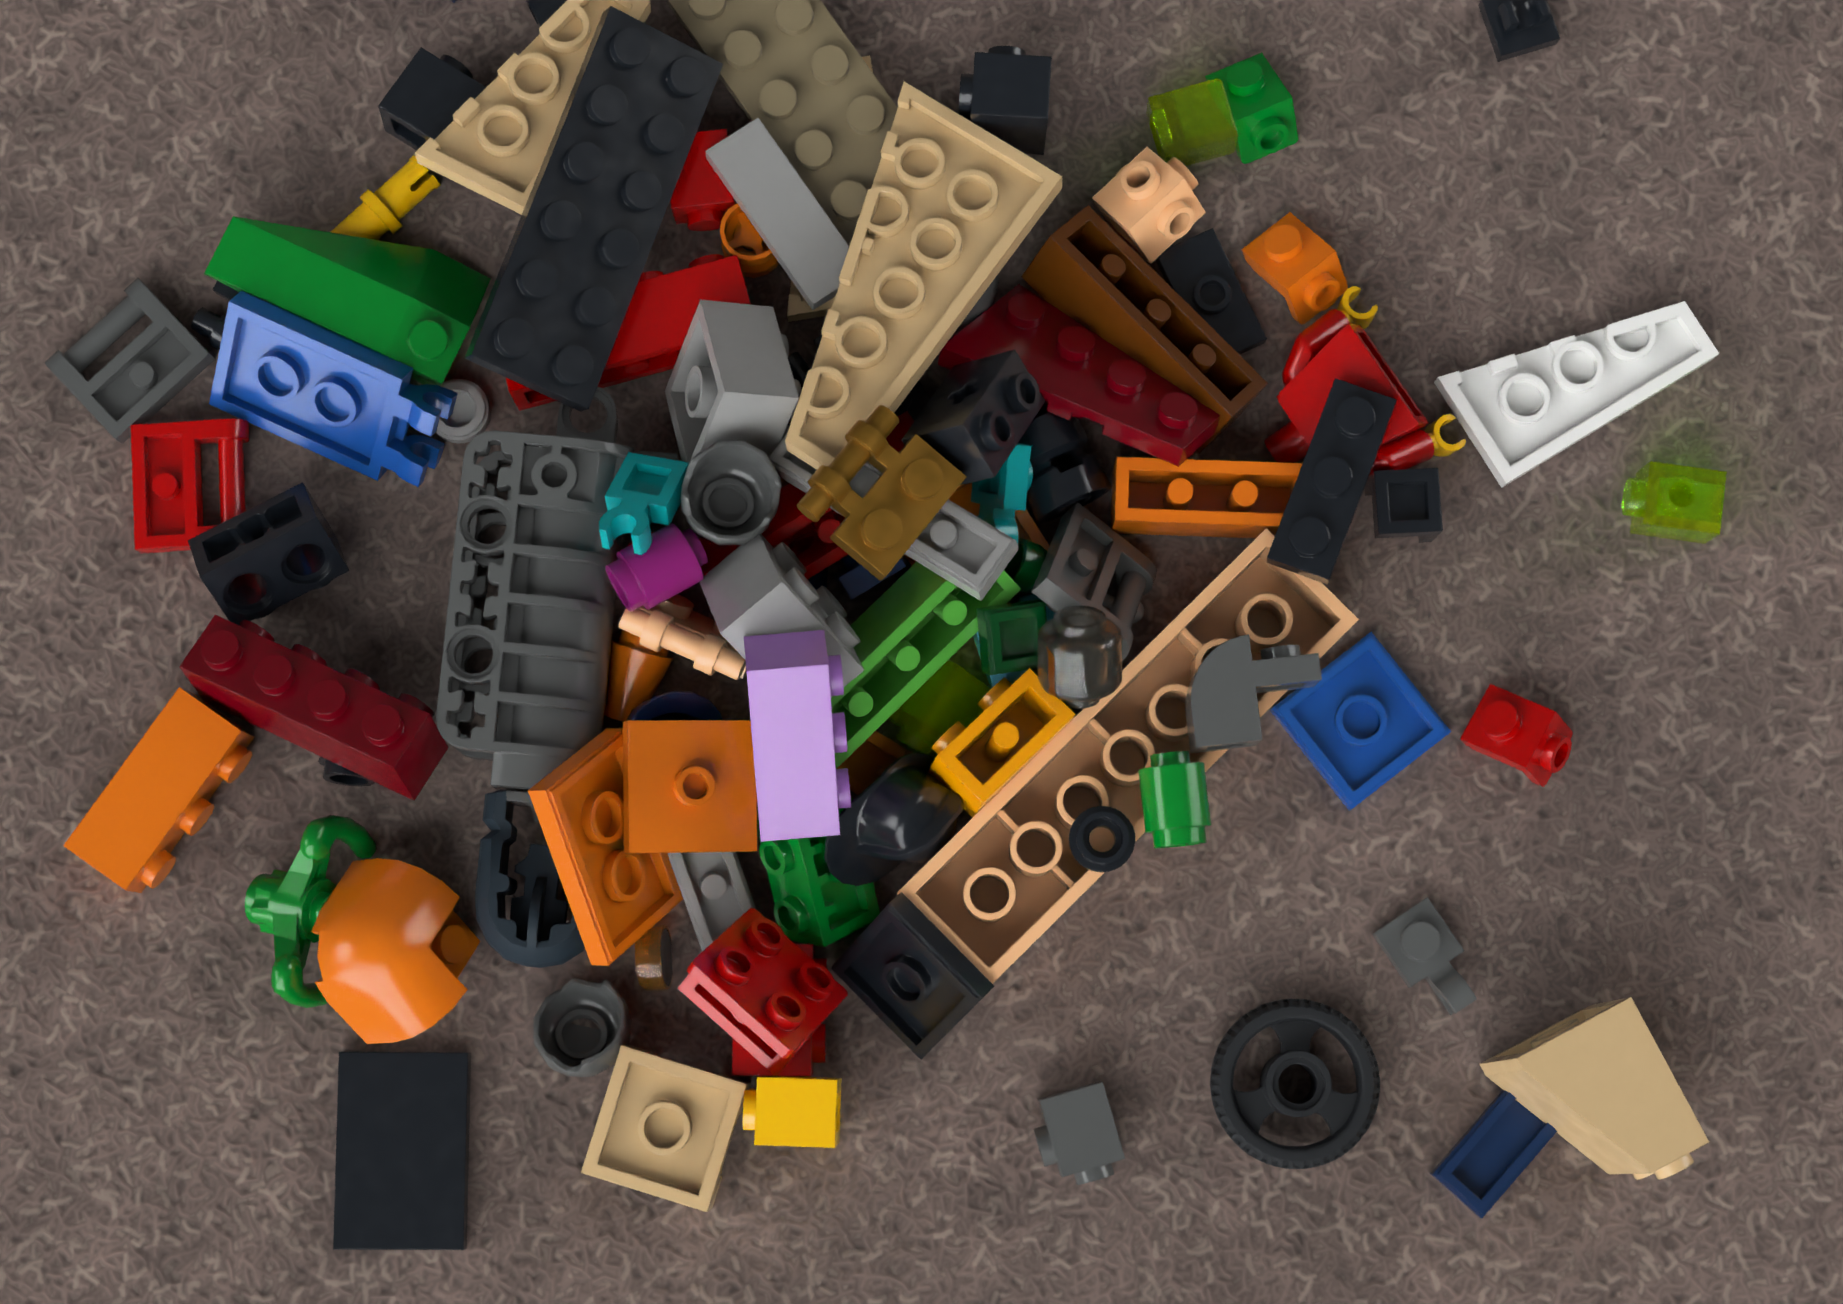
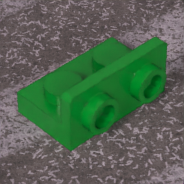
M844 808L838 809L839 814L843 811ZM757 820V833L760 841L759 820ZM827 836L760 841L759 854L767 870L775 903L774 916L778 926L791 941L825 947L872 923L880 914L873 882L860 886L843 884L829 872L824 859Z

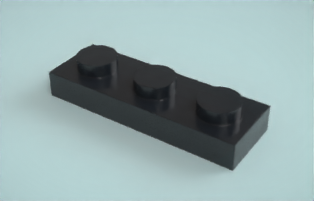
M1335 378L1268 553L1267 563L1327 585L1329 584L1394 412L1396 399Z

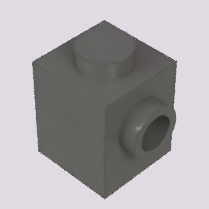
M1098 1081L1038 1099L1045 1126L1034 1128V1133L1044 1167L1057 1164L1060 1176L1065 1177L1074 1174L1077 1185L1114 1175L1112 1163L1125 1159L1103 1082Z

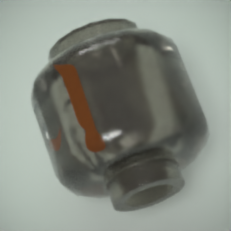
M1090 606L1065 607L1058 610L1054 614V618L1048 620L1039 629L1037 641L1038 681L1049 695L1061 699L1071 708H1089L1098 704L1100 699L1111 695L1121 685L1122 632L1112 620L1106 618V614L1102 610Z

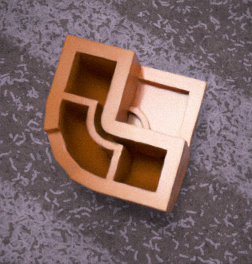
M376 858L353 861L321 908L311 930L312 933L319 935L317 958L322 978L317 980L315 984L327 1003L366 1044L394 1043L413 1038L434 1026L448 1014L467 991V988L458 980V977L481 942L453 911L460 896L442 880L422 868L400 860Z

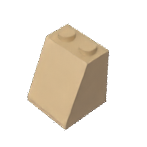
M1632 997L1590 1005L1480 1063L1486 1077L1501 1089L1510 1092L1516 1097V1101L1541 1121L1552 1125L1557 1130L1556 1133L1608 1174H1633L1634 1178L1639 1180L1655 1173L1657 1179H1664L1692 1165L1694 1160L1690 1152L1709 1143Z

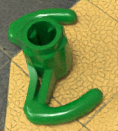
M328 815L312 820L304 830L300 842V850L288 871L274 869L272 874L258 875L251 882L246 892L245 913L248 920L253 924L259 925L261 932L274 935L275 962L272 966L271 985L274 992L289 1004L304 1008L327 1004L326 999L315 982L304 983L303 969L306 965L311 942L316 943L319 941V935L312 933L311 930L321 908L336 887L329 879H325L330 849L335 839L347 844L360 859L371 858L377 849L375 841L365 827L349 817Z

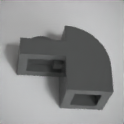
M1249 634L1232 638L1216 647L1196 670L1187 689L1185 712L1190 753L1252 747L1260 743L1263 739L1257 693L1314 687L1322 680L1319 653L1301 655L1300 645H1282L1260 650L1261 660L1252 661Z

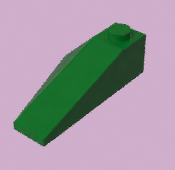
M235 216L232 217L204 272L205 275L238 292L248 293L413 368L411 379L423 385L431 384L438 386L443 383L471 327L491 278L435 249Z

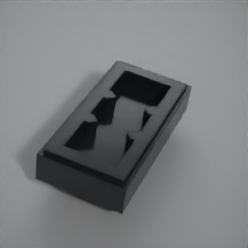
M1213 228L1167 248L1156 259L1166 283L1239 355L1266 342L1267 337Z

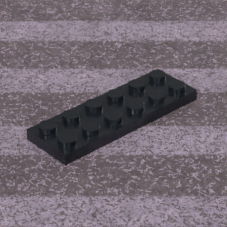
M612 6L603 11L465 359L580 412L589 409L722 69V63Z

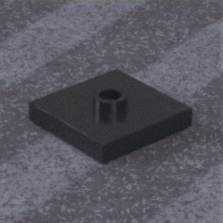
M902 892L884 908L831 967L849 988L921 1060L994 987Z

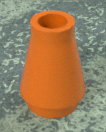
M625 630L621 631L619 641L612 640L605 716L622 722L626 721L635 707L653 697L673 660L672 657L668 656L669 650L663 648L656 652L640 645V637Z

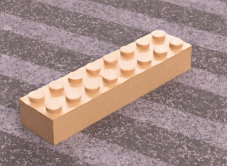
M1267 528L897 892V896L902 892L992 984L1105 873L1094 872L1084 868L1076 861L1070 850L1069 832L1073 822L1082 812L1096 806L1112 807L1121 811L1130 820L1135 832V842L1145 833L1138 770L1151 767L1150 755L1175 751H1189L1190 753L1185 712L1187 689L1196 670L1216 647L1232 638L1249 634L1252 661L1261 660L1260 650L1282 645H1300L1301 655L1319 653L1320 659L1359 620L1322 582L1267 563V556L1275 538ZM1288 690L1257 693L1260 718ZM1228 749L1190 753L1191 763L1204 762L1206 772ZM1098 827L1091 831L1089 842L1096 851L1106 852L1113 847L1114 837L1107 828Z

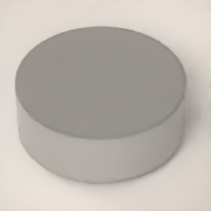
M451 379L443 382L440 385L441 387L458 394L453 414L448 419L440 417L435 433L451 443L470 442L488 427L491 418L490 402L482 389L469 380Z

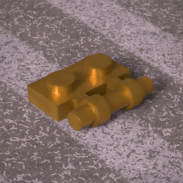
M878 405L866 421L857 420L845 435V439L848 442L829 466L820 465L808 480L811 488L797 504L800 512L814 522H818L830 506L844 516L845 519L830 536V539L880 581L889 574L966 478L961 471L917 434L906 443L899 453L892 448L886 438L900 420L893 411L884 405ZM868 461L882 474L865 495L860 497L852 490L849 483Z

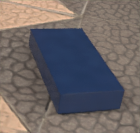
M1506 1090L1501 1091L1430 1173L1479 1218H1483L1557 1132L1552 1125L1541 1121L1516 1101V1097Z

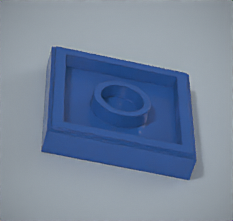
M1372 632L1321 670L1322 680L1318 684L1310 688L1296 689L1270 710L1349 811L1451 732Z

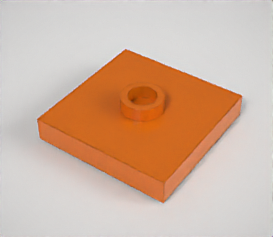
M750 720L623 721L624 853L757 851V793Z

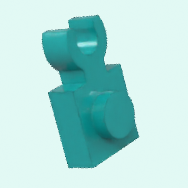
M1017 443L997 475L993 478L972 482L971 502L980 504L977 517L1015 539L1017 544L1019 535L1015 521V510L1026 509L1027 491L1030 489L1033 479V468L1030 462L1031 446Z
M628 452L605 494L607 512L603 514L599 521L602 547L610 549L618 536L631 533L634 554H644L652 543L651 522L670 525L681 504L682 484L689 462Z

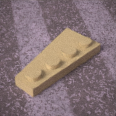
M567 0L539 28L540 34L519 55L514 53L497 70L498 76L475 99L470 97L453 114V121L434 140L430 137L415 152L417 163L522 215L603 11L612 6L645 23L651 13L650 0Z

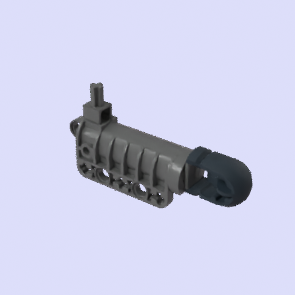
M597 387L592 400L600 402L607 410L606 422L601 429L592 433L578 431L573 427L570 419L573 408L561 403L556 436L497 430L485 431L470 441L463 456L436 721L442 738L464 756L477 760L493 761L490 785L498 791L485 794L483 822L491 832L480 840L475 889L476 920L486 942L505 960L526 967L542 968L562 965L585 950L573 915L571 924H566L568 903L557 899L560 878L548 845L530 844L528 856L515 865L514 872L525 876L524 895L514 897L511 900L510 920L506 919L505 896L512 895L517 890V881L507 876L510 845L516 842L517 828L512 824L514 806L530 807L535 811L528 790L603 731L616 592L608 578L605 566L617 560L616 553L621 550L622 535L614 540V544L610 549L602 547L599 521L603 514L607 512L605 494L628 452L678 460L677 454L635 451L632 447L616 444L618 430L616 405L610 394L600 387ZM491 446H501L502 451L490 453ZM478 456H485L479 464H476ZM509 464L510 467L500 468V465ZM498 474L497 489L499 492L508 491L507 501L497 497L495 486L487 483L488 475ZM483 509H494L499 511L497 513H488L482 515ZM493 525L506 526L504 535L498 541L490 544L479 542L481 534L487 528ZM504 554V557L499 559H493L488 557ZM478 566L488 569V575L477 577ZM489 581L491 585L498 587V596L486 598L483 613L480 609L474 608L475 598L481 599L486 597ZM484 619H495L493 630L484 627ZM484 649L493 651V658L487 669L480 673H467L466 665L473 653ZM464 691L475 694V700L464 703ZM476 712L485 717L484 727H474L471 732V738L460 733L462 723H472ZM535 812V819H534V821H535V822H539L538 817H537L536 812Z

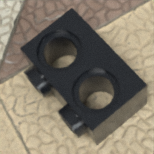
M303 482L188 540L199 577L228 620L237 625L242 620L252 621L263 618L283 604L311 590L320 589L328 585L336 577L350 571L332 528Z

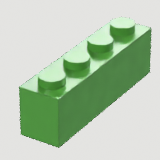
M915 562L850 625L860 639V642L853 648L864 671L844 687V695L831 698L832 713L844 712L847 735V752L835 753L836 769L978 632L976 608L1006 604L1021 590L1005 570H1003L988 593L980 601L925 566Z

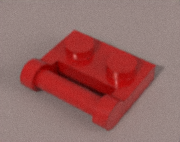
M230 418L131 425L134 545L136 551L142 554L191 550L188 540L217 526L203 525L201 444H218L221 523L246 511L243 443L249 442V421Z

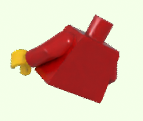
M1352 286L1345 291L1337 309H1330L1299 333L1295 339L1281 374L1285 387L1276 396L1279 404L1291 421L1264 440L1266 447L1276 462L1297 463L1306 456L1335 378L1397 400L1370 475L1374 471L1409 469L1430 460L1433 455L1439 457L1449 456L1466 444V439L1452 445L1444 442L1441 438L1440 427L1456 419L1451 414L1443 415L1433 421L1424 431L1419 430L1429 422L1364 330L1369 326L1377 313V304L1372 306L1371 310L1366 313H1357L1349 306V303L1361 291V288L1357 286Z

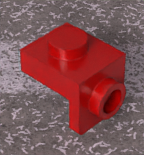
M1490 684L1460 739L1466 746L1522 771L1531 782L1544 787L1552 773L1559 772L1567 762L1571 752L1573 732L1556 711Z

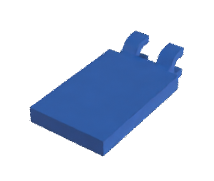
M240 291L228 303L209 405L240 419L247 420L255 426L378 481L389 469L395 472L401 479L419 487L424 481L427 467L435 469L442 457L445 444L430 437L437 431L440 417L448 419L453 414L458 393L438 385L410 384L413 372L412 367ZM409 424L414 429L430 437L424 435L406 436Z

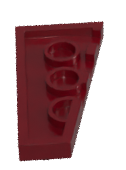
M1020 284L1015 286L951 338L940 351L938 365L951 370L954 365L1015 349L1027 371L1035 378L1043 398L1048 402L1046 411L1067 420H1071L1072 417L1088 418L1102 424L1103 435L1178 467L1216 433L1221 416Z

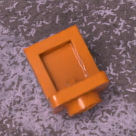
M1291 212L1242 249L1246 262L1259 276L1285 297L1292 317L1301 325L1307 323L1319 312L1331 307L1338 297L1348 289L1336 250Z

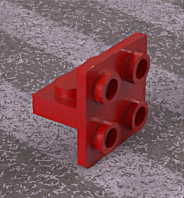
M755 908L748 909L687 967L688 976L678 987L686 997L774 1076H777L787 1066L817 1028L848 996L847 990L833 978L828 969L811 959L784 934L775 922L765 918Z

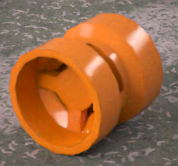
M738 203L729 208L723 216L720 226L721 246L724 257L737 255L744 277L756 278L767 275L779 264L778 260ZM743 247H745V248H747V249H751V250H753V252H752V251H747V250L744 249Z

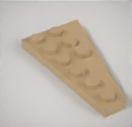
M903 83L898 98V109L891 130L887 131L881 149V160L872 187L867 191L839 276L840 284L831 310L828 309L821 330L822 338L812 369L807 372L785 439L788 452L816 470L820 465L829 466L848 443L845 435L857 420L866 421L878 405H884L895 413L1061 191V175L908 83Z

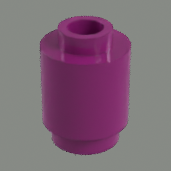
M670 523V525H666L651 533L652 543L644 554H634L633 544L616 553V561L605 566L608 578L615 592L630 612L641 606L649 610L703 580L700 566L708 563V558L702 544L690 528L681 532L675 524Z

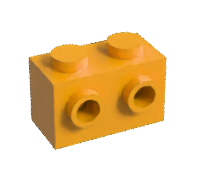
M1030 668L1013 684L1005 677L1001 679L978 702L977 705L983 712L967 728L960 721H957L931 747L938 755L928 773L959 795L964 803L963 809L972 818L1076 715L1058 696L1055 697L1049 693V687Z

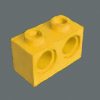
M800 1076L757 1077L756 1089L749 1088V1090L744 1091L743 1130H755L754 1145L835 1148L839 1144L842 1078Z

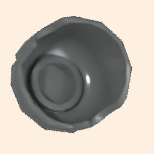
M717 441L696 454L688 464L680 497L682 512L686 515V521L697 535L717 545L747 544L766 531L776 515L782 487L780 476L766 452L745 441Z
M573 978L561 990H557L546 997L534 1016V1045L548 1066L554 1071L572 1077H593L615 1065L621 1045L629 1046L632 1017L622 995L608 980L605 979L602 983ZM585 1018L595 1022L599 1029L571 1024V1022Z

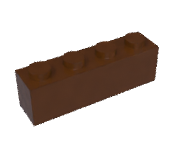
M1089 205L1049 236L1021 276L1046 302L1221 415L1216 433L1196 450L1199 454L1245 411L1268 384Z

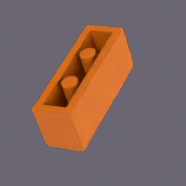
M1117 457L1112 471L1111 529L1117 534L1256 539L1267 528L1275 536L1303 463L1186 459L1178 467L1159 458Z
M179 687L63 846L126 891L142 893L146 886L152 889L156 888L172 870L176 857L170 853L186 832L190 836L196 834L211 816L214 804L208 800L221 782L225 780L228 783H232L248 765L252 752L247 747L255 736L194 693Z

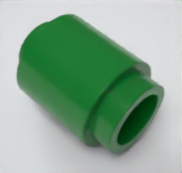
M1189 751L1150 755L1151 767L1139 769L1138 773L1145 833H1152L1154 849L1207 843L1205 827L1211 826L1204 762L1191 763Z

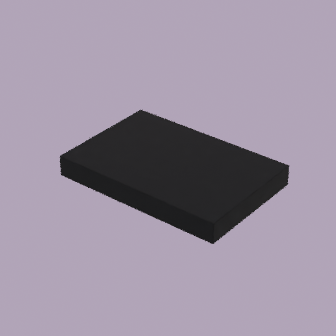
M339 1052L333 1250L467 1249L471 1052Z

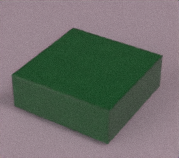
M1035 599L976 608L982 673L996 675L1028 670L1029 668L1048 667L1047 647L1049 649L1045 602ZM1043 634H1044V636H1043L1042 639H1041V638L1038 639V637H1039L1040 635H1043Z

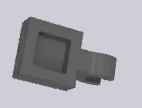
M1428 897L1372 934L1407 987L1410 988L1425 978L1450 1015L1456 1014L1477 999L1463 977L1449 963V961L1463 953L1464 949Z

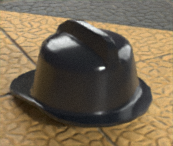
M913 752L899 757L884 770L878 779L851 801V808H844L839 814L840 835L826 837L824 859L829 872L841 883L860 886L876 882L893 871L903 861L922 863L930 860L953 838L958 816L963 811L964 803L959 795L928 773L935 760L930 755Z

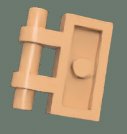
M677 594L649 610L644 606L632 612L627 608L625 609L619 623V628L640 637V645L656 652L663 648L694 661V669L710 676L716 671L735 680L743 679L747 675L745 659L720 634L715 620L693 611L694 604L687 598Z

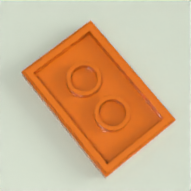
M623 728L605 729L528 790L591 965L609 966L683 900L667 853H624Z

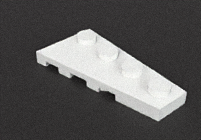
M1683 301L1608 324L1605 328L1575 337L1573 335L1550 342L1547 346L1518 355L1511 354L1491 360L1485 365L1463 372L1456 371L1439 376L1434 381V384L1497 482L1503 488L1710 362L1719 355V352L1686 302Z

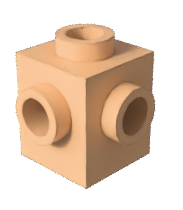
M1149 147L1143 149L1130 163L1123 166L1115 177L1092 197L1111 228L1150 264L1177 239L1187 234L1193 224L1206 213L1192 191L1199 183L1190 170L1176 157H1172L1166 163Z

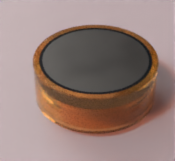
M654 925L635 942L637 978L640 986L645 991L668 990L671 987L673 980L671 935L667 925Z

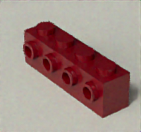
M214 615L179 666L203 701L414 801L449 748L432 719L434 716L433 710L421 700L405 693H401L398 699L380 691V687L375 681L355 669L348 668L344 674L328 667L326 661L311 649L300 644H294L291 649L276 643L272 635L265 629L248 620H242L237 625Z

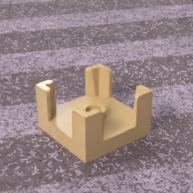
M621 1045L581 1173L708 1212L713 1208L722 1179L720 1174L738 1116L743 1112L744 1091L749 1090L751 1083L659 1056V1054L631 1045Z

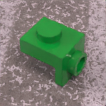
M1262 52L1205 76L1207 89L1214 104L1233 131L1236 153L1243 164H1248L1275 153L1298 141L1292 96Z

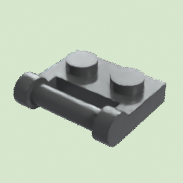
M139 278L124 290L128 296L64 354L57 350L44 362L101 425L121 444L131 437V425L145 424L215 360ZM146 314L153 322L88 381L81 372Z
M1077 502L1062 515L1031 592L1045 602L1050 610L1063 616L1091 638V647L1097 657L1107 662H1120L1128 656L1133 643L1131 627L1142 596L1149 593L1153 587L1157 569L1148 557ZM1115 572L1117 573L1116 582L1118 590L1111 609L1108 611L1102 606V603Z

